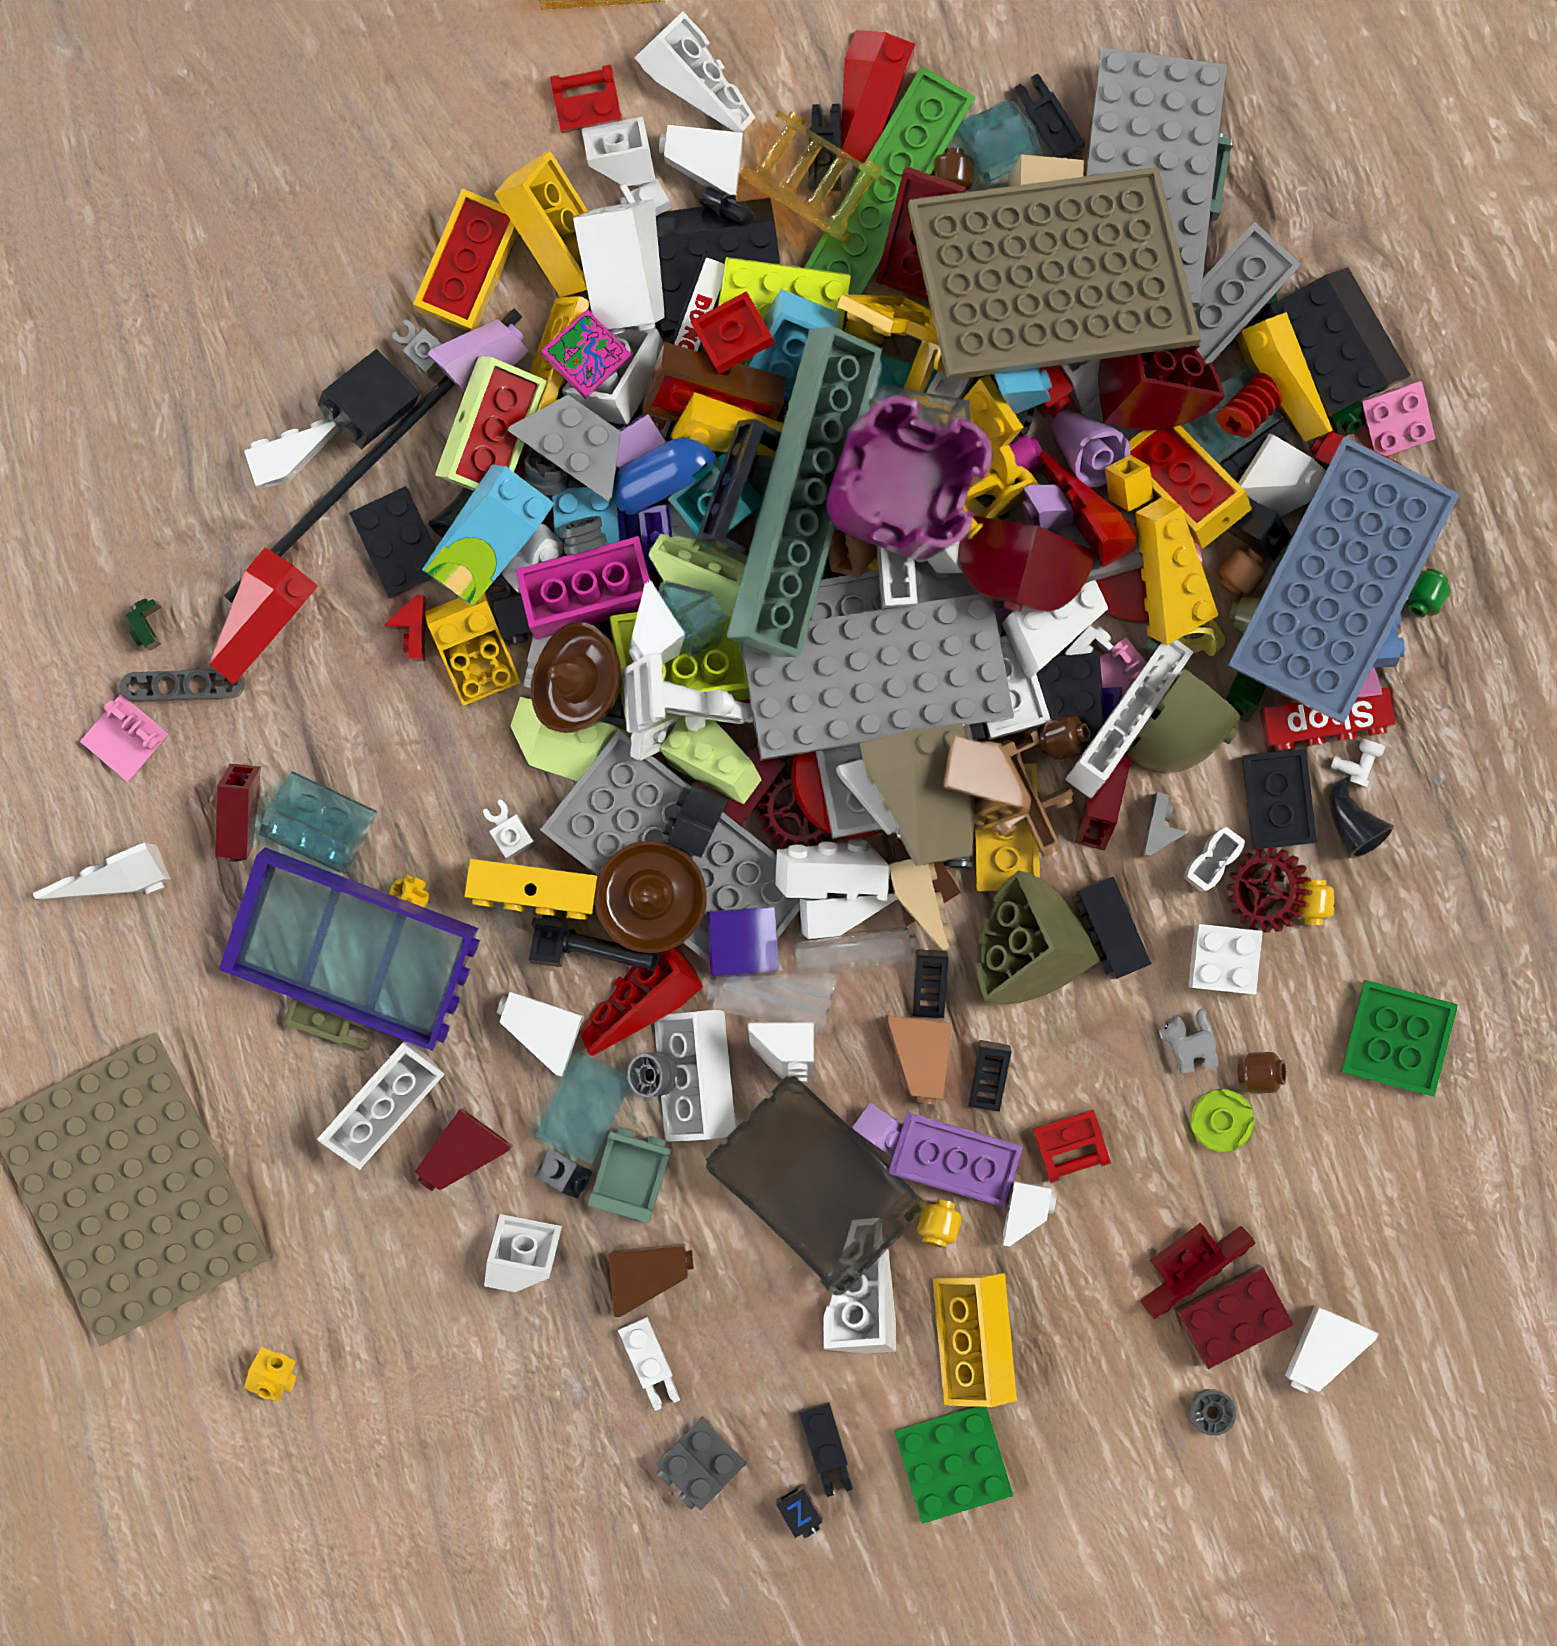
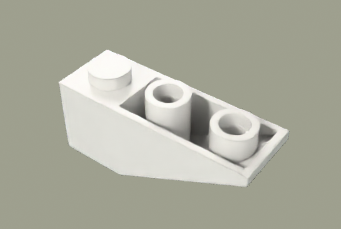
M322 419L310 424V429L299 432V429H292L280 434V439L269 442V439H262L251 443V448L244 450L255 486L261 491L291 481L340 431L339 427L333 421L329 422L328 419Z
M888 885L887 901L877 900V894H857V900L847 899V894L827 893V899L800 898L801 934L808 939L840 936L897 900L893 889Z

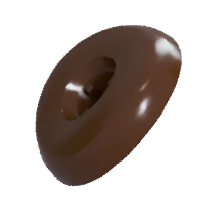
M585 622L567 624L549 639L536 663L531 685L533 709L537 718L544 726L563 733L582 731L596 725L611 711L621 688V664L612 642L596 627Z
M659 841L633 843L616 852L602 868L596 882L594 896L598 918L609 936L630 950L644 953L664 952L686 941L702 921L707 903L704 878L697 864L681 849Z

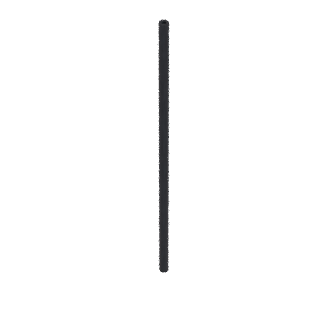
M513 308L501 322L508 327L510 324L515 325L522 316ZM446 375L270 551L281 557L455 385L452 380ZM241 579L224 595L231 603L236 596Z

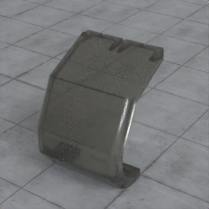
M786 1076L771 1091L773 1095L769 1099L765 1097L748 1115L750 1117L748 1121L743 1120L726 1137L727 1142L724 1145L720 1143L705 1159L707 1161L706 1169L789 1245L821 1278L820 1282L827 1290L838 1296L849 1290L923 1213L926 1203L901 1177L889 1174L890 1166L796 1076L789 1078Z

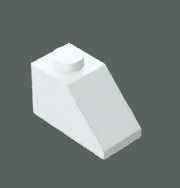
M1013 1180L1001 1242L1004 1246H1011L1047 1221L1048 1213H1054L1056 1195H1051V1187Z

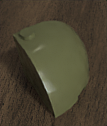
M1185 669L1178 674L1124 753V756L1131 757V762L1136 766L1153 772L1174 773L1190 769L1207 759L1223 741L1229 744L1239 731L1235 725L1240 720V715L1223 697Z
M1018 870L1004 883L993 900L996 903L989 918L984 917L978 944H982L981 963H977V971L985 1002L1014 1004L1044 996L1068 984L1099 961L1089 936L1073 909L1057 891L1042 879L1033 874Z

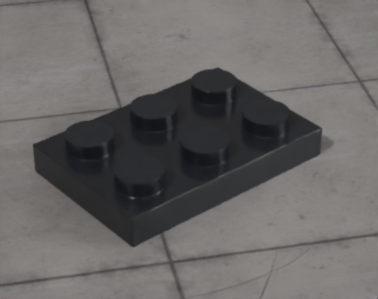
M406 486L349 513L390 599L434 579L422 569L436 547Z
M1100 653L1055 656L1036 673L1050 719L1068 715L1078 717L1082 724L1085 723L1090 731V741L1087 742V748L1105 723Z
M1306 748L1241 756L1252 850L1317 843Z

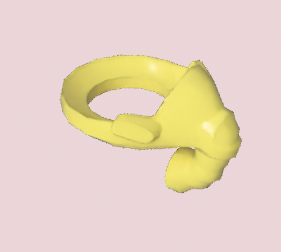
M1211 619L1203 624V627H1198L1188 633H1204V636L1196 639H1186L1183 637L1177 639L1192 650L1193 653L1203 650L1209 656H1214L1223 648L1226 637L1223 635L1217 622Z

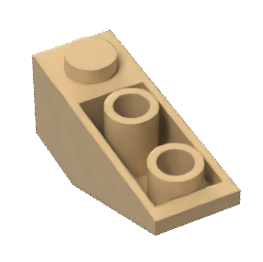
M908 859L889 864V876L896 899L941 951L949 949L948 942L953 941L949 923L943 924L940 911L945 910L941 892L935 893L932 880L937 879L934 863L915 866L913 860Z

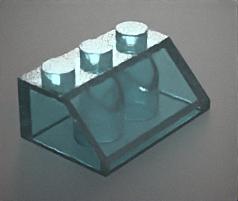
M292 771L266 808L258 835L345 875L357 856L377 811Z

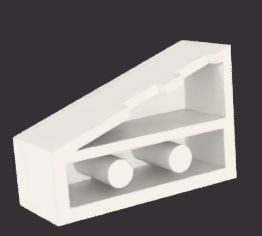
M850 839L846 843L837 844L821 842L817 846L808 847L791 845L788 849L777 850L775 885L786 898L827 899V893L847 894V899L857 900V894H877V900L887 901L890 865L867 840Z

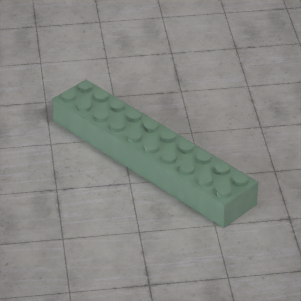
M833 326L809 329L727 633V638L776 657L801 656L835 524L832 522L827 509L828 493L848 432L853 423L866 412L882 352L881 348Z

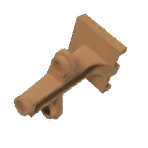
M1028 729L988 741L1001 744L1002 749L1008 752L1031 797L1028 813L993 826V831H997L999 836L1010 833L1016 829L1015 823L1024 818L1041 855L1044 857L1059 850V842L1044 808L1054 805L1058 809L1073 802L1071 797L1073 792L1071 788H1064L1043 798H1038L1020 757V752L1041 743L1037 732Z

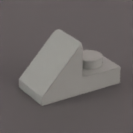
M1159 792L1154 794L1141 856H1151L1188 833V831L1164 826V821L1170 822L1174 805L1169 803L1170 795Z

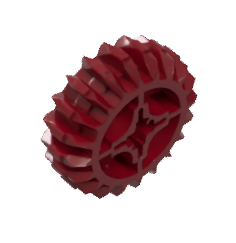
M790 768L791 778L786 779L781 771L778 774L781 783L777 785L773 781L770 785L774 789L772 793L766 791L763 795L769 798L768 803L760 801L757 804L759 808H767V813L758 815V820H769V823L762 827L763 832L773 828L775 832L770 836L769 840L774 842L779 836L782 837L783 840L780 843V848L785 849L788 841L793 842V845L804 843V846L808 847L810 846L809 842L814 840L817 846L821 843L818 838L821 835L830 841L832 836L821 829L809 834L807 817L803 818L804 826H802L797 814H792L791 812L783 813L791 811V807H795L794 803L797 800L792 786V768ZM788 786H791V803L781 809L773 810L774 802L779 793ZM775 819H794L797 822L800 836L791 835L782 830Z
M1268 847L1266 852L1263 848H1257L1255 856L1252 853L1244 854L1246 863L1237 861L1235 865L1240 871L1238 873L1230 872L1229 874L1232 879H1235L1234 885L1228 884L1226 886L1227 890L1234 891V895L1227 899L1229 903H1237L1232 909L1233 914H1242L1239 920L1242 924L1250 922V929L1258 930L1261 927L1264 933H1270L1272 928L1275 932L1283 931V924L1287 927L1294 926L1292 916L1301 919L1303 914L1299 908H1308L1310 906L1307 901H1303L1304 895L1310 896L1313 894L1312 890L1305 889L1304 885L1312 881L1311 878L1301 876L1307 870L1306 866H1297L1299 861L1297 856L1292 855L1289 857L1287 850L1281 849L1277 852L1275 847ZM1272 864L1270 871L1266 870L1262 878H1252L1259 869ZM1283 872L1286 873L1289 879L1290 892L1284 887L1285 875ZM1259 885H1269V887L1273 889L1274 892H1277L1280 895H1269V892L1265 891L1266 889L1260 887ZM1249 888L1255 895L1253 905L1249 898ZM1276 902H1286L1280 911L1266 916L1268 910H1272Z

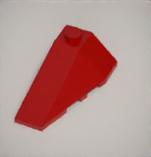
M1043 452L1039 454L1040 469L1050 485H1059L1074 509V524L1089 548L1096 551L1095 558L1100 566L1104 568L1135 552L1138 533L1130 520L1126 522L1118 510L1048 453Z
M676 947L664 952H658L659 961L654 971L632 966L624 978L620 976L613 984L617 988L608 1001L600 1002L579 1032L588 1054L594 1056L681 1008L703 988L693 966Z

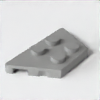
M566 395L508 428L510 433L607 501L611 500L621 431L573 397Z

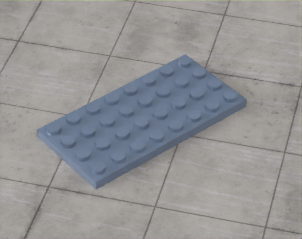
M1343 437L1227 667L1343 724L1460 494Z

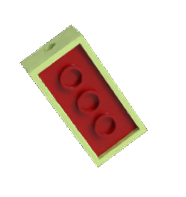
M478 356L435 476L475 491L492 464L506 466L514 472L525 442L510 433L508 428L536 412L547 380L493 357Z

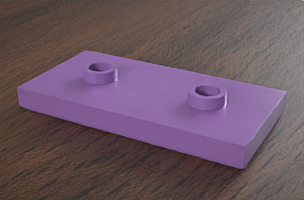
M907 1112L888 1173L1005 1207L1023 1146Z

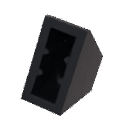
M1248 497L1252 510L1226 531L1274 561L1291 534L1278 513Z

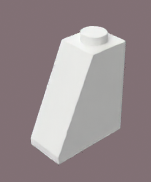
M667 125V133L661 134L659 153H664L665 163L701 185L711 187L723 195L731 194L737 200L743 133Z
M861 759L838 766L836 769L838 777L888 835L896 833L897 837L900 838L896 831L899 827L890 811L886 812L881 803L884 799L875 783L871 784L866 774L864 760Z
M509 992L508 997L502 996L497 1010V1014L502 1015L500 1023L553 1073L561 1077L564 1076L584 1015L515 992Z
M1314 1305L1285 1373V1376L1292 1380L1290 1386L1305 1393H1309L1310 1388L1319 1392L1376 1340L1378 1333Z

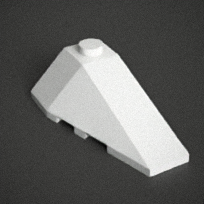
M682 11L634 58L639 62L642 69L656 82L732 131L741 133L755 119V116L738 88L733 84H729L722 74L725 67L720 59L714 61L707 49L710 43L704 33Z
M142 843L107 858L108 865L106 866L104 864L90 866L81 870L80 877H67L33 893L35 899L39 900L143 891L149 895L164 889L163 883L171 879L157 845Z
M884 1218L854 1220L842 1255L843 1263L839 1276L834 1281V1292L829 1307H826L824 1314V1349L864 1354L896 1352V1319L886 1221Z

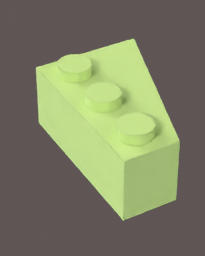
M683 715L659 747L670 767L742 804L747 801L762 780L749 757L715 720L706 719L704 728L698 729L695 732L687 729L685 716Z

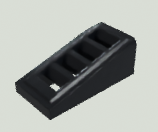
M916 950L913 1017L944 1018L949 959L947 951ZM923 962L940 963V967L923 966ZM922 974L939 975V980L922 979ZM921 987L939 988V992H921ZM920 1000L938 1001V1006L920 1005Z
M979 1040L968 1103L969 1107L1000 1112L1012 1053L1010 1045ZM985 1054L1001 1056L1002 1058L1001 1060L987 1058ZM983 1066L1000 1068L999 1073L982 1069ZM986 1079L998 1082L997 1086L980 1083V1080ZM978 1091L994 1093L995 1099L977 1096Z

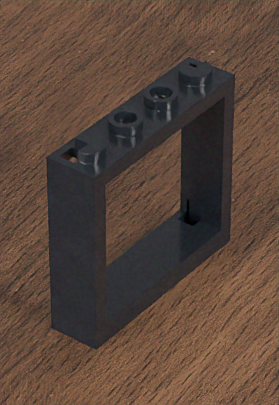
M757 419L740 420L737 422L696 540L745 565L750 550L726 538L759 443L776 452L781 432Z

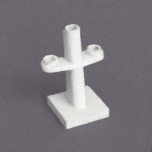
M649 653L623 669L627 732L639 733L666 718L665 713L684 715L687 729L695 732L698 729L704 728L706 719L736 724L753 721L751 703L733 700L732 695L727 694L726 691L717 689L702 692L663 681L661 654Z

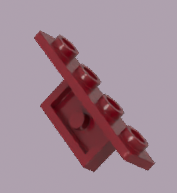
M1200 1222L1150 1260L1165 1282L1140 1301L1152 1318L1156 1319L1161 1314L1168 1312L1173 1305L1185 1296L1195 1292L1209 1278L1219 1274L1224 1267L1236 1258L1243 1256L1256 1242L1242 1226H1239L1216 1243Z

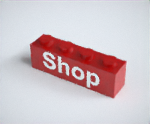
M1389 687L1381 688L1382 695L1357 697L1343 724L1299 702L1263 708L1259 711L1266 747L1274 746L1275 752L1294 749L1293 743L1306 741V746L1325 744L1326 737L1337 736L1338 741L1357 738L1356 732L1368 730L1369 736L1388 733L1387 727L1396 724Z

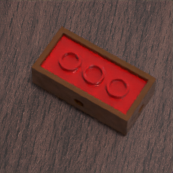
M664 342L646 384L642 412L678 422L695 392L776 421L784 404L786 377L742 364H737L718 374L708 354Z

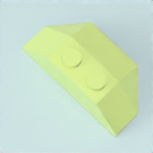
M660 534L650 550L649 557L670 592L681 596L685 600L710 608L714 612L731 617L746 565L712 547L707 549L702 542L694 538L670 537L666 534Z
M521 696L510 726L529 766L575 781L582 777L618 730L630 739L632 735L631 732L601 721L588 729L577 732L563 733L551 730L544 726L537 718L533 709L532 699Z

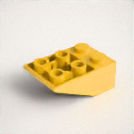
M485 593L474 606L462 598H457L425 611L427 625L462 706L521 683Z

